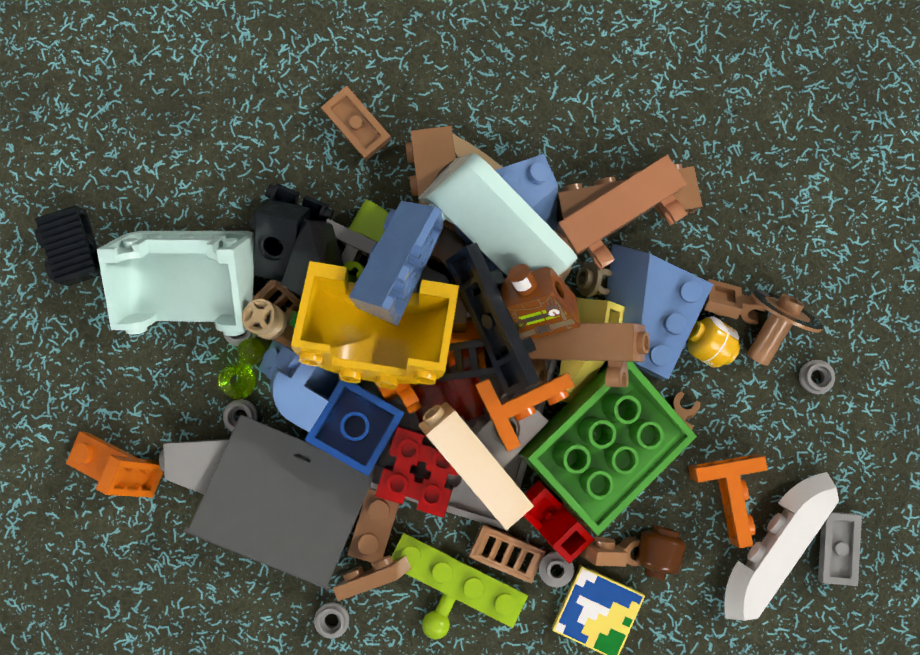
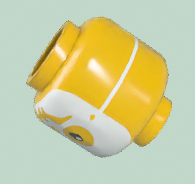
M713 316L696 321L687 342L688 352L713 368L732 363L739 354L741 346L738 332Z

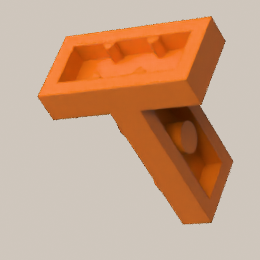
M564 373L501 404L489 378L475 384L507 452L521 446L508 418L514 416L516 421H520L536 413L535 405L545 400L548 401L549 405H553L569 397L567 390L575 386L569 373Z
M79 431L66 461L67 465L99 481L96 490L105 495L153 498L164 472L161 471L159 462L156 460L139 459L88 432Z
M753 454L688 466L690 480L699 483L718 479L730 543L738 548L753 546L752 535L756 533L755 524L752 516L747 514L745 501L749 499V492L746 482L743 479L741 480L740 475L767 471L765 456Z

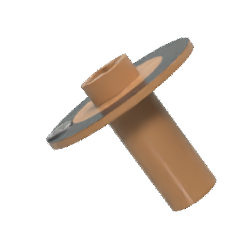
M754 289L751 292V297L760 306L771 312L747 352V355L756 362L769 365L793 325L811 332L819 333L823 330L821 322L803 309L804 304L787 294H782L779 297L761 289Z

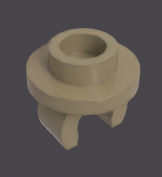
M592 262L585 264L579 270L576 277V284L580 294L586 297L610 294V289L603 288L601 282L602 277L612 276V271L609 269L599 270L595 263Z

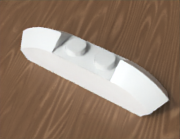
M827 472L809 477L791 488L778 502L784 509L783 512L777 513L770 520L767 526L768 534L762 542H757L752 546L747 555L749 559L747 564L744 565L740 561L736 563L729 577L725 592L724 606L726 619L746 621L760 617L838 504L837 488Z

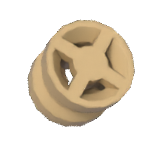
M255 299L245 307L242 313V322L249 332L263 339L273 340L284 332L287 326V317L281 308L273 305L270 301ZM267 315L270 316L268 323L266 322Z

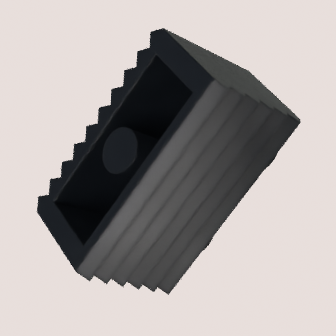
M74 205L35 219L38 224L37 229H35V237L38 244L46 250L45 254L48 257V261H45V270L51 280L56 284L71 286L101 276L97 254L98 247L85 209Z

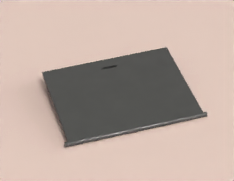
M240 415L189 528L185 527L183 532L330 590L331 585L328 583L376 471L372 470L370 475L366 476L308 442Z

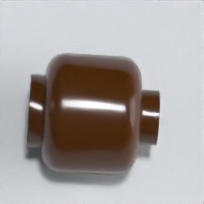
M652 525V529L644 530L641 533L635 559L640 566L645 568V575L665 580L666 574L675 575L680 572L686 550L685 541L679 538L680 532Z

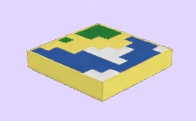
M580 564L554 621L552 630L603 655H619L645 595Z

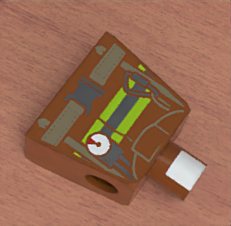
M518 264L510 269L508 278L504 279L505 282L501 284L502 298L521 339L531 337L534 340L580 327L577 298L552 268L544 267L530 271L527 265Z

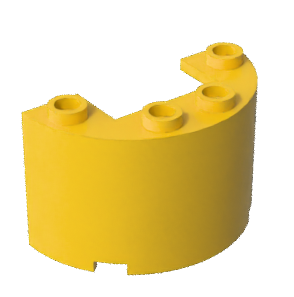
M309 261L291 342V348L299 356L298 361L300 363L318 366L339 374V379L344 382L360 383L361 380L376 382V386L384 389H397L398 384L420 383L433 385L437 379L444 375L459 285L422 280L420 293L413 292L399 325L396 326L355 306L349 295L356 283L348 281L347 267Z

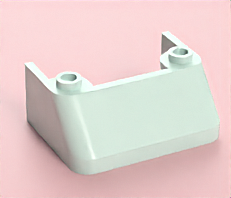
M475 153L455 158L418 197L422 203H428L429 206L441 209L443 221L446 220L454 224L473 244L477 243L481 252L500 269L504 279L508 278L510 269L518 264L527 265L530 271L550 267L559 276L578 259L574 251L484 159Z

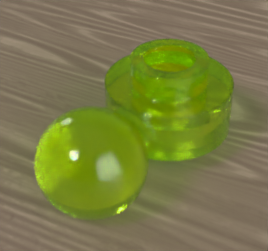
M256 338L243 340L237 349L238 363L226 365L218 375L220 391L233 399L247 397L255 387L256 378L251 367L261 362L265 354L263 343ZM237 374V376H238L237 382H236L235 384L231 385V384H230V379H231V377H232L233 375Z

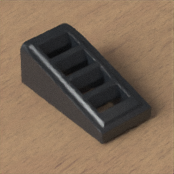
M482 340L450 343L449 351H454L457 372L450 373L447 358L445 373L438 381L443 382L497 374ZM478 347H483L486 368L483 369L479 367ZM463 349H468L471 370L465 371Z

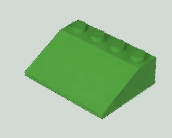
M627 362L628 387H606L607 364L518 453L536 475L597 536L697 437L633 362Z

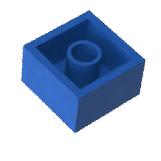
M339 380L328 399L329 402L306 436L305 441L369 476L405 412L354 383Z

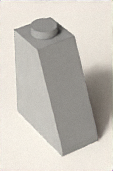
M229 439L164 443V450H161L159 455V465L161 471H164L165 480L204 495Z

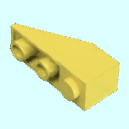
M577 298L580 323H622L624 306L607 300ZM561 360L559 375L569 373L575 385L567 390L569 397L561 400V402L568 403L597 375L605 361Z

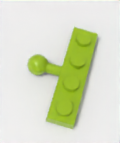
M403 532L393 552L392 559L395 560L406 555L411 569L405 574L443 593L436 610L430 611L423 618L422 629L427 637L437 640L443 638L448 633L450 628L448 615L455 600L511 628L514 627L527 600V594Z

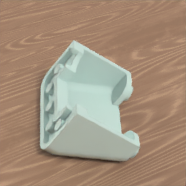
M137 231L124 234L98 248L97 254L111 330H125L127 334H140L147 331V327L156 321L215 322L216 329L223 332L226 336L243 334L247 329L242 322V313L249 302L253 301L254 233L250 231Z

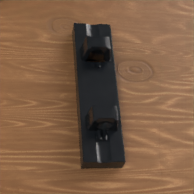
M477 243L465 246L448 258L446 263L456 285H459V292L504 391L509 396L540 381L528 353L535 351L536 347L531 337L520 338L497 288L498 285L505 282L500 269L489 270Z

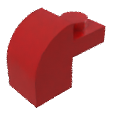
M540 481L535 483L525 493V496L534 507L523 517L539 531L551 547L569 564L595 540Z

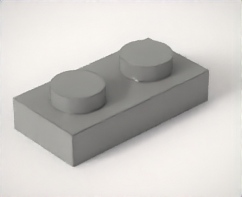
M831 512L822 525L818 567L819 582L858 586L862 515Z

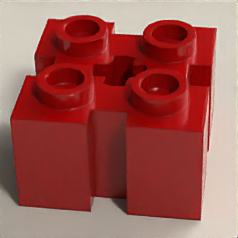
M399 425L396 428L388 453L397 457L394 466L386 465L384 467L375 496L403 505L405 498L409 497L419 501L417 510L444 518L453 491V485L446 484L448 474L457 476L458 473L433 444L424 442L425 434L423 432ZM419 461L425 462L427 464L426 470L431 472L430 476L424 475L423 479L417 478L416 472L412 470V465L418 466Z

